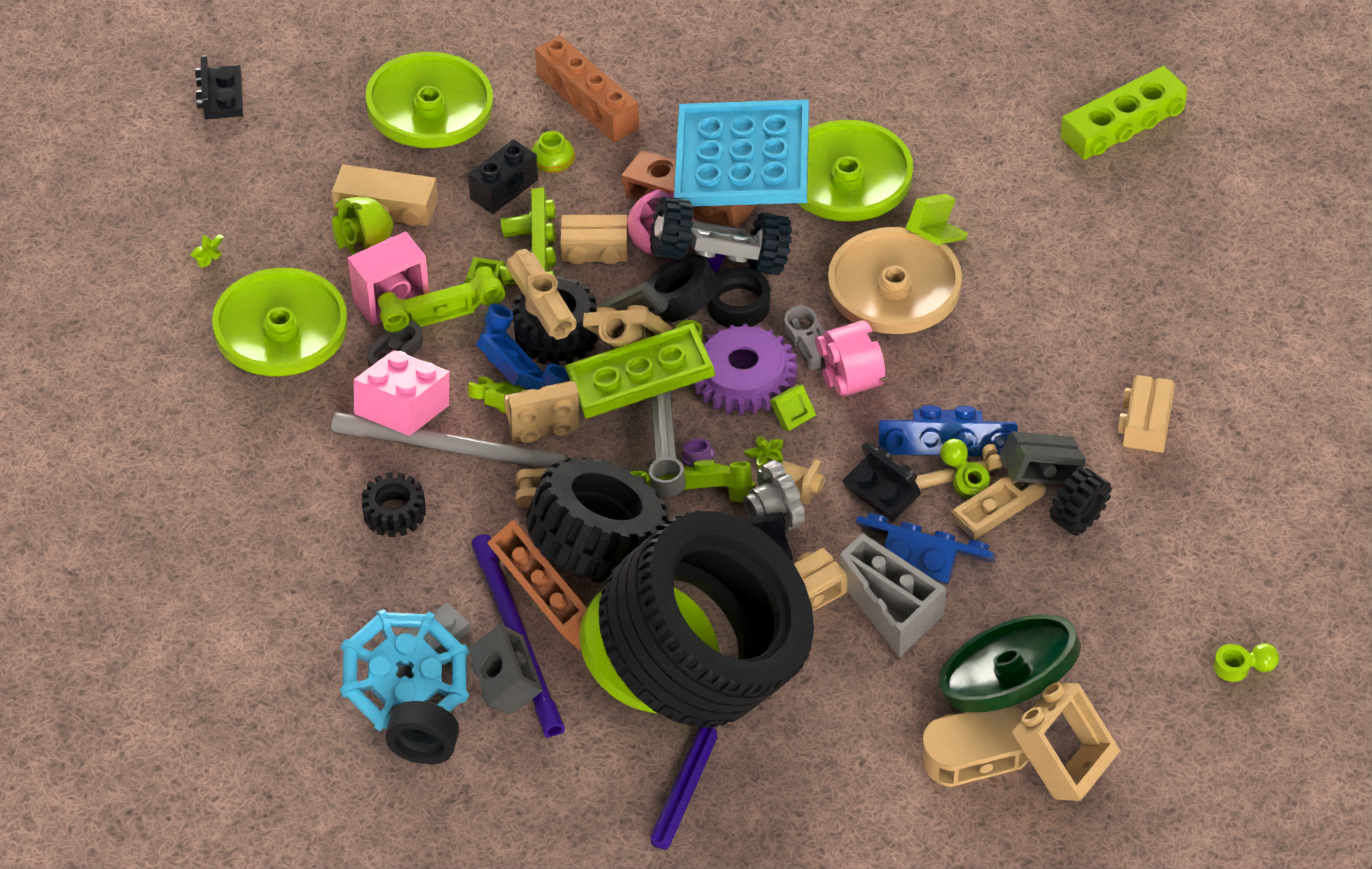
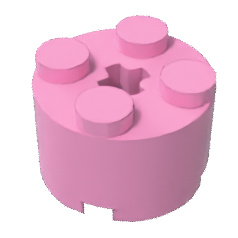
M864 320L825 331L822 336L815 338L818 353L821 357L823 356L826 366L822 370L823 379L828 388L835 387L837 394L842 397L884 384V382L879 380L885 377V365L878 341L871 342L867 333L873 330Z

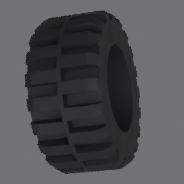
M571 457L551 465L543 473L526 514V526L531 541L535 547H540L541 554L547 560H553L555 566L563 571L567 569L573 572V575L582 579L584 576L597 583L606 581L611 571L625 557L668 522V514L663 499H659L658 492L653 486L649 487L646 485V480L639 475L631 474L630 470L623 466L619 468L612 465L610 461H595L592 457H584L581 460L577 457Z

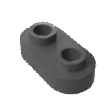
M409 321V324L401 331H386L367 351L369 368L393 350L404 352L412 357L423 345L421 327L417 323Z

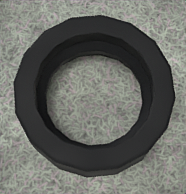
M733 267L724 269L716 274L720 282L718 284L719 289L716 291L714 298L707 303V308L710 316L718 324L730 328V325L741 327L744 324H747L748 327H753L766 318L770 310V286L767 279L760 272L745 267ZM733 289H747L759 297L755 302L745 306H731L719 299L723 293Z
M423 701L404 702L396 706L391 713L385 734L386 744L392 752L410 762L429 765L441 764L449 760L454 752L459 734V724L453 714L441 706ZM410 729L425 731L434 736L431 737L420 735L418 733L411 731Z

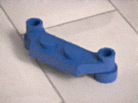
M490 304L484 317L486 323L476 345L486 355V358L505 375L508 382L514 386L520 385L528 390H539L544 386L569 381L566 369L560 365L548 364L543 372L507 334L506 330L510 327L513 320L512 310L501 304Z

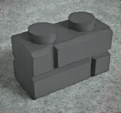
M1012 431L1000 454V460L1005 469H1007L1012 482L1065 486V480L1067 478L1071 479L1072 473L1078 472L1086 464V458L1082 451L1078 449L1074 438L1070 436Z

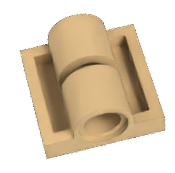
M641 305L628 306L627 310L617 311L614 308L601 307L597 308L596 312L584 313L583 326L615 349L673 330V327L661 320L660 316L654 315L647 307Z
M567 381L544 386L539 390L530 389L504 395V405L512 443L520 441L532 443L543 436L552 434L563 436L571 433L574 429H579V393L575 382Z

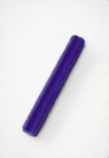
M698 728L650 836L652 846L664 850L670 847L717 740V730L715 728Z

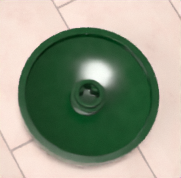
M1038 614L1012 619L985 630L956 650L940 672L939 686L948 704L960 711L980 713L1014 706L1042 693L1047 686L1058 682L1064 677L1080 655L1081 642L1073 624L1061 616Z

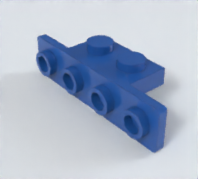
M926 405L920 409H913V420H880L879 446L883 447L890 455L941 456L940 450L944 442L949 439H959L967 446L968 456H982V449L988 444H994L1000 456L1009 434L1012 431L1018 432V425L1016 422L983 421L982 410H976L971 406H958L955 410H941L939 406Z
M868 513L867 518L857 516L855 522L861 528L887 534L884 545L886 549L936 582L947 585L950 582L958 553L992 563L996 559L994 552L989 551L990 545L976 540H969L968 545L955 541L956 536L942 531H935L934 536L921 532V526L908 522H901L899 527L888 524V518L882 515Z

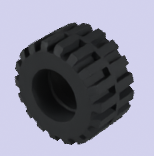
M561 276L557 279V291L577 321L576 329L562 339L556 340L555 337L549 336L538 317L526 310L525 296L522 292L521 295H517L514 299L513 321L515 341L532 360L538 357V363L545 365L547 361H552V364L560 365L559 361L563 360L566 361V364L573 363L575 356L582 359L586 356V350L591 351L594 348V342H597L598 336L583 326L584 313L597 311L595 296L593 293H590L586 285L579 286V281L575 279L568 281L566 277Z

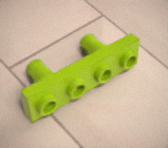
M544 187L531 189L532 211L525 215L508 218L502 217L501 229L505 239L532 234V252L545 272L555 276L552 267L557 265L555 249L551 247V243L556 242L554 223H551V219L556 218L555 203L553 199L548 200ZM501 265V278L504 287L516 284L506 266Z

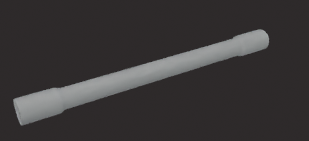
M335 412L331 424V430L335 433L357 437L367 436L525 465L533 469L550 468L551 465L568 459V454L543 449L533 450L419 429L411 436H408L363 417Z

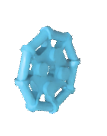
M384 609L379 610L370 622L350 639H344L340 646L343 651L342 687L339 689L343 698H348L375 725L374 729L380 732L382 729H387L391 710L404 702H427L438 693L445 696V698L437 705L451 712L458 704L465 703L469 697V693L466 691V657L469 654L467 645H462L434 618V613L429 611L427 614L386 612ZM391 627L420 628L417 636L408 633L398 636L394 635ZM382 631L385 640L373 651L363 648L368 641ZM429 632L448 652L438 654L424 640L427 633ZM358 659L368 663V677L360 682L357 681ZM452 662V685L441 682L442 665ZM407 665L411 667L413 677L410 679L407 676L397 677L396 674L399 670L397 666ZM370 690L384 704L383 709L380 710L363 692Z

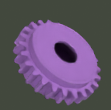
M747 324L741 327L730 325V328L725 330L719 328L714 336L707 334L706 343L703 342L714 366L716 376L691 384L695 385L696 395L702 394L704 403L713 401V409L715 410L722 406L726 408L727 414L732 410H736L739 412V415H743L745 411L751 410L755 415L760 408L769 411L770 399L795 386V378L797 377L796 354L792 353L791 344L784 345V337L779 336L776 338L773 336V330L771 329L764 331L759 325L755 328L748 327Z

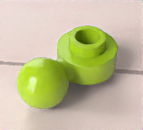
M949 439L944 442L940 455L944 463L954 466L957 470L953 476L955 491L961 497L970 499L988 488L990 484L988 471L979 463L967 461L968 449L965 443L959 439ZM968 474L975 475L978 478V484L971 483L968 479Z
M1267 643L1255 646L1251 653L1242 646L1226 644L1217 650L1213 661V669L1223 680L1238 682L1246 678L1250 667H1254L1260 672H1270L1275 669L1279 663V653L1274 646Z

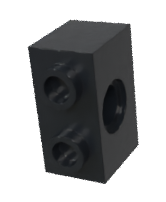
M511 140L468 173L470 199L491 214H495L538 181L537 154L518 141Z

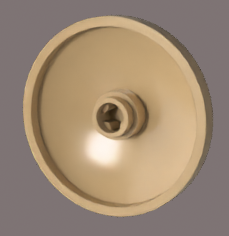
M903 227L877 228L856 235L837 250L829 265L828 289L835 307L853 323L862 320L866 321L874 332L907 334L932 327L952 312L961 295L962 271L959 261L952 250L944 243L936 245Z

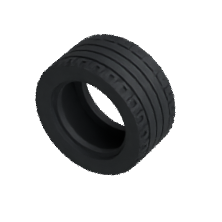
M690 511L669 520L611 571L610 576L605 581V586L602 588V596L599 601L601 637L606 654L621 680L638 699L653 711L674 722L694 727L724 726L743 717L799 672L804 665V661L807 660L814 635L812 605L806 585L794 563L781 547L759 528L739 517L718 511ZM674 580L683 581L697 587L721 608L736 635L738 659L715 651L693 632L677 605L674 595Z

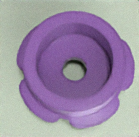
M692 439L686 442L683 447V463L688 466H694V462L699 460L714 459L716 456L715 450L711 448V443L706 439Z

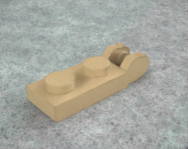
M1010 476L1007 478L1003 477L953 509L951 520L968 536L976 540L1026 508L1027 505L1044 496L1046 486L1034 483L1020 491L1019 489L1029 482H1012Z

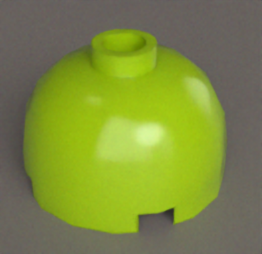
M350 197L342 199L335 204L334 208H339L338 216L332 217V228L336 244L340 250L346 246L354 255L359 252L354 250L356 243L362 242L365 250L391 238L393 230L392 217L375 199Z

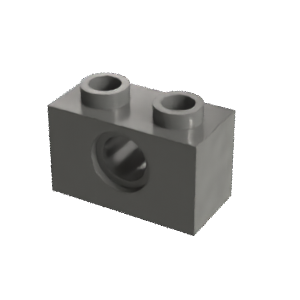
M499 624L469 647L473 660L472 668L479 677L483 689L482 697L491 708H497L507 714H513L543 691L525 639L518 632Z

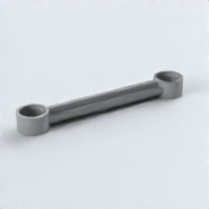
M671 391L651 397L656 461L649 468L651 487L653 486L661 497L676 496L686 486L684 466L676 459ZM666 474L676 475L675 478L670 480L658 479Z

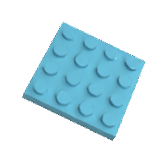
M809 99L679 104L674 198L691 201L692 206L807 203Z

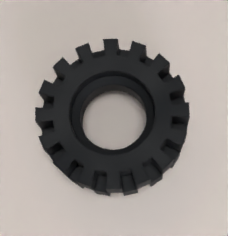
M1080 468L1078 472L1072 473L1071 479L1067 478L1065 480V486L1057 491L1059 495L1053 499L1052 504L1054 506L1049 511L1051 513L1050 519L1075 536H1079L1080 533L1083 534L1088 526L1093 525L1095 519L1098 520L1101 515L1099 513L1101 510L1106 509L1107 505L1105 502L1110 500L1111 495L1109 493L1112 492L1111 484L1088 468Z
M392 472L386 473L387 479L384 480L379 475L375 477L376 484L369 481L366 485L367 490L363 489L361 501L365 523H368L369 529L372 531L377 528V534L381 536L384 535L385 531H388L389 537H395V532L400 531L401 536L407 535V528L412 532L415 531L417 523L422 524L424 521L423 515L426 516L422 485L419 481L415 483V478L412 476L405 480L404 473L398 472L397 478H393ZM393 499L403 500L407 503L404 507L397 510L381 508L384 502Z

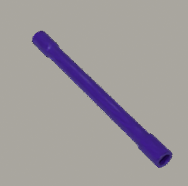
M487 534L479 535L471 542L478 564L485 574L504 626L523 635L543 689L540 694L533 698V702L544 736L549 738L562 734L565 726L556 703L552 700L500 567V559L487 544L491 537Z

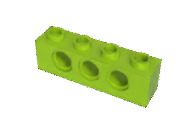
M1163 65L1062 116L1060 138L1083 160L1093 155H1101L1107 148L1119 142L1128 141L1134 134L1144 129H1152L1158 122L1170 116L1175 117L1185 109L1188 87Z

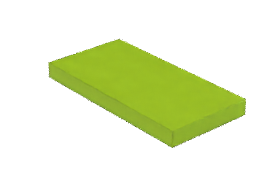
M694 323L565 365L569 381L576 383L579 393V405L585 419L716 376L714 366Z

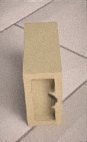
M1056 682L1047 686L1042 692L1041 698L1030 710L1024 713L1021 722L1012 731L1048 791L1057 800L1081 801L1120 752L1119 747L1079 683ZM1061 712L1082 744L1066 766L1063 765L1044 734Z

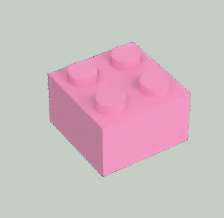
M406 231L347 258L353 302L372 326L382 322L380 319L381 310L377 303L378 298L382 294L393 292L397 298L406 300L430 293L426 256Z
M393 350L354 379V414L411 436L449 406L450 371L437 367L433 363L411 357L404 352Z

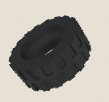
M696 253L686 254L682 260L671 259L654 271L646 281L669 302L666 311L657 316H660L664 322L670 321L671 323L684 320L708 305L707 303L714 298L716 291H718V284L720 283L718 276L707 259Z

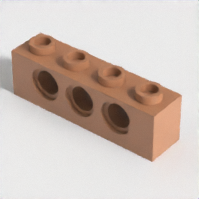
M561 35L535 48L537 75L615 143L639 129L638 102Z
M641 150L621 175L626 197L638 201L641 197L654 190H662L661 192L668 194L674 193L676 160ZM756 204L693 206L692 211L694 212L693 217L695 220L740 228L755 209Z
M513 519L490 539L487 544L557 630L580 651V624L588 604L550 559L547 560L541 554L540 547L534 546L530 535Z

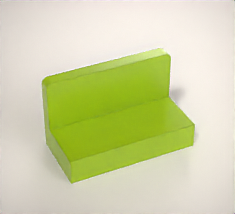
M946 193L916 199L905 228L936 245L962 241L968 235L967 232L947 223L956 198Z

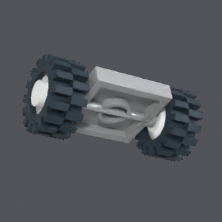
M669 197L660 198L659 204L656 206V213L653 215L654 223L651 224L652 234L650 235V241L652 243L650 248L652 255L682 260L683 256L685 257L686 249L691 245L696 250L695 252L701 256L715 257V254L727 255L728 259L737 262H747L748 258L750 269L773 275H780L783 272L784 264H787L788 261L787 254H790L789 243L792 242V237H790L792 227H790L791 221L789 217L761 212L757 215V220H754V229L751 228L749 234L744 228L693 221L694 212L692 211L691 201Z

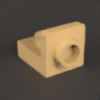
M815 459L810 469L783 460L782 465L786 474L791 475L799 490V500L801 503L809 505L813 495H820L825 484L826 477L822 475V461Z

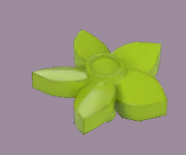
M203 234L202 246L195 248L190 254L197 260L198 266L201 268L208 266L212 259L217 260L221 256V251L217 247L222 242L224 236L219 234L211 240V238Z
M758 436L756 439L757 447L744 451V455L747 457H757L756 464L758 469H760L761 465L766 464L768 460L769 462L772 460L779 463L783 462V456L780 451L783 448L784 442L781 439H772L768 442L765 438Z

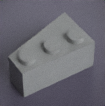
M864 533L840 554V566L847 574L848 593L899 658L945 615L946 587Z

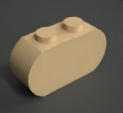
M1010 706L990 712L948 714L940 719L931 721L923 735L922 764L925 772L937 783L953 787L1022 769L1029 759L1012 731L1021 722L1024 712L1016 706Z

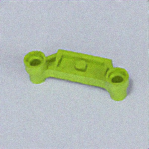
M483 266L474 272V278L468 283L406 300L397 298L393 292H386L378 298L377 303L381 310L380 319L384 329L388 332H398L403 330L409 324V321H413L420 327L475 313V309L481 303L485 306L500 303L505 298L506 292L501 281L495 277L492 269L488 266Z
M699 460L694 462V466H684L686 480L684 490L728 486L729 500L743 502V498L749 495L750 490L756 488V483L752 481L750 462L740 461L726 466L721 465V463H715L713 460ZM630 472L635 476L639 475L646 480V485L651 487L649 472ZM666 474L658 479L670 480L675 478L676 475Z

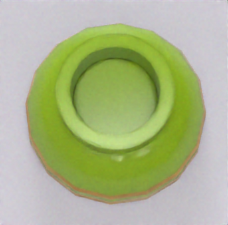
M557 131L543 133L531 150L537 154L538 169L548 173L561 172L568 169L576 158L574 147Z

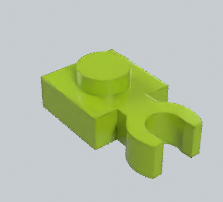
M483 376L478 377V384L468 383L469 397L484 399V404L496 407L498 411L506 413L504 395L528 390L520 385L514 386L507 381L495 383L492 379Z

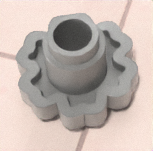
M775 460L761 465V468L757 470L759 486L750 490L749 495L743 498L747 514L752 519L782 512L785 517L786 531L800 526L802 522H805V510L799 500L800 493L791 475L786 474L783 465Z

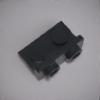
M207 55L200 56L201 68H195L197 87H201V90H196V102L198 109H204L205 120L243 116L240 65L209 68Z
M865 442L861 448L866 457L842 482L853 494L884 517H887L888 520L894 522L922 494L915 481L917 475L905 463H902L900 466L895 463L893 457L883 447L879 446L876 449L868 442Z

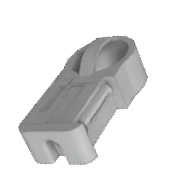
M807 306L790 308L784 318L783 330L785 335L794 346H798L808 363V369L815 370L825 366L824 358L818 353L815 338L822 336L823 332H825L818 321L816 313ZM798 318L808 320L812 326L802 330Z

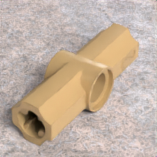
M527 249L516 251L511 258L507 259L506 268L525 296L526 310L538 317L549 336L555 337L556 340L567 337L571 331L576 329L577 321L557 291V278L545 272L533 252H529Z

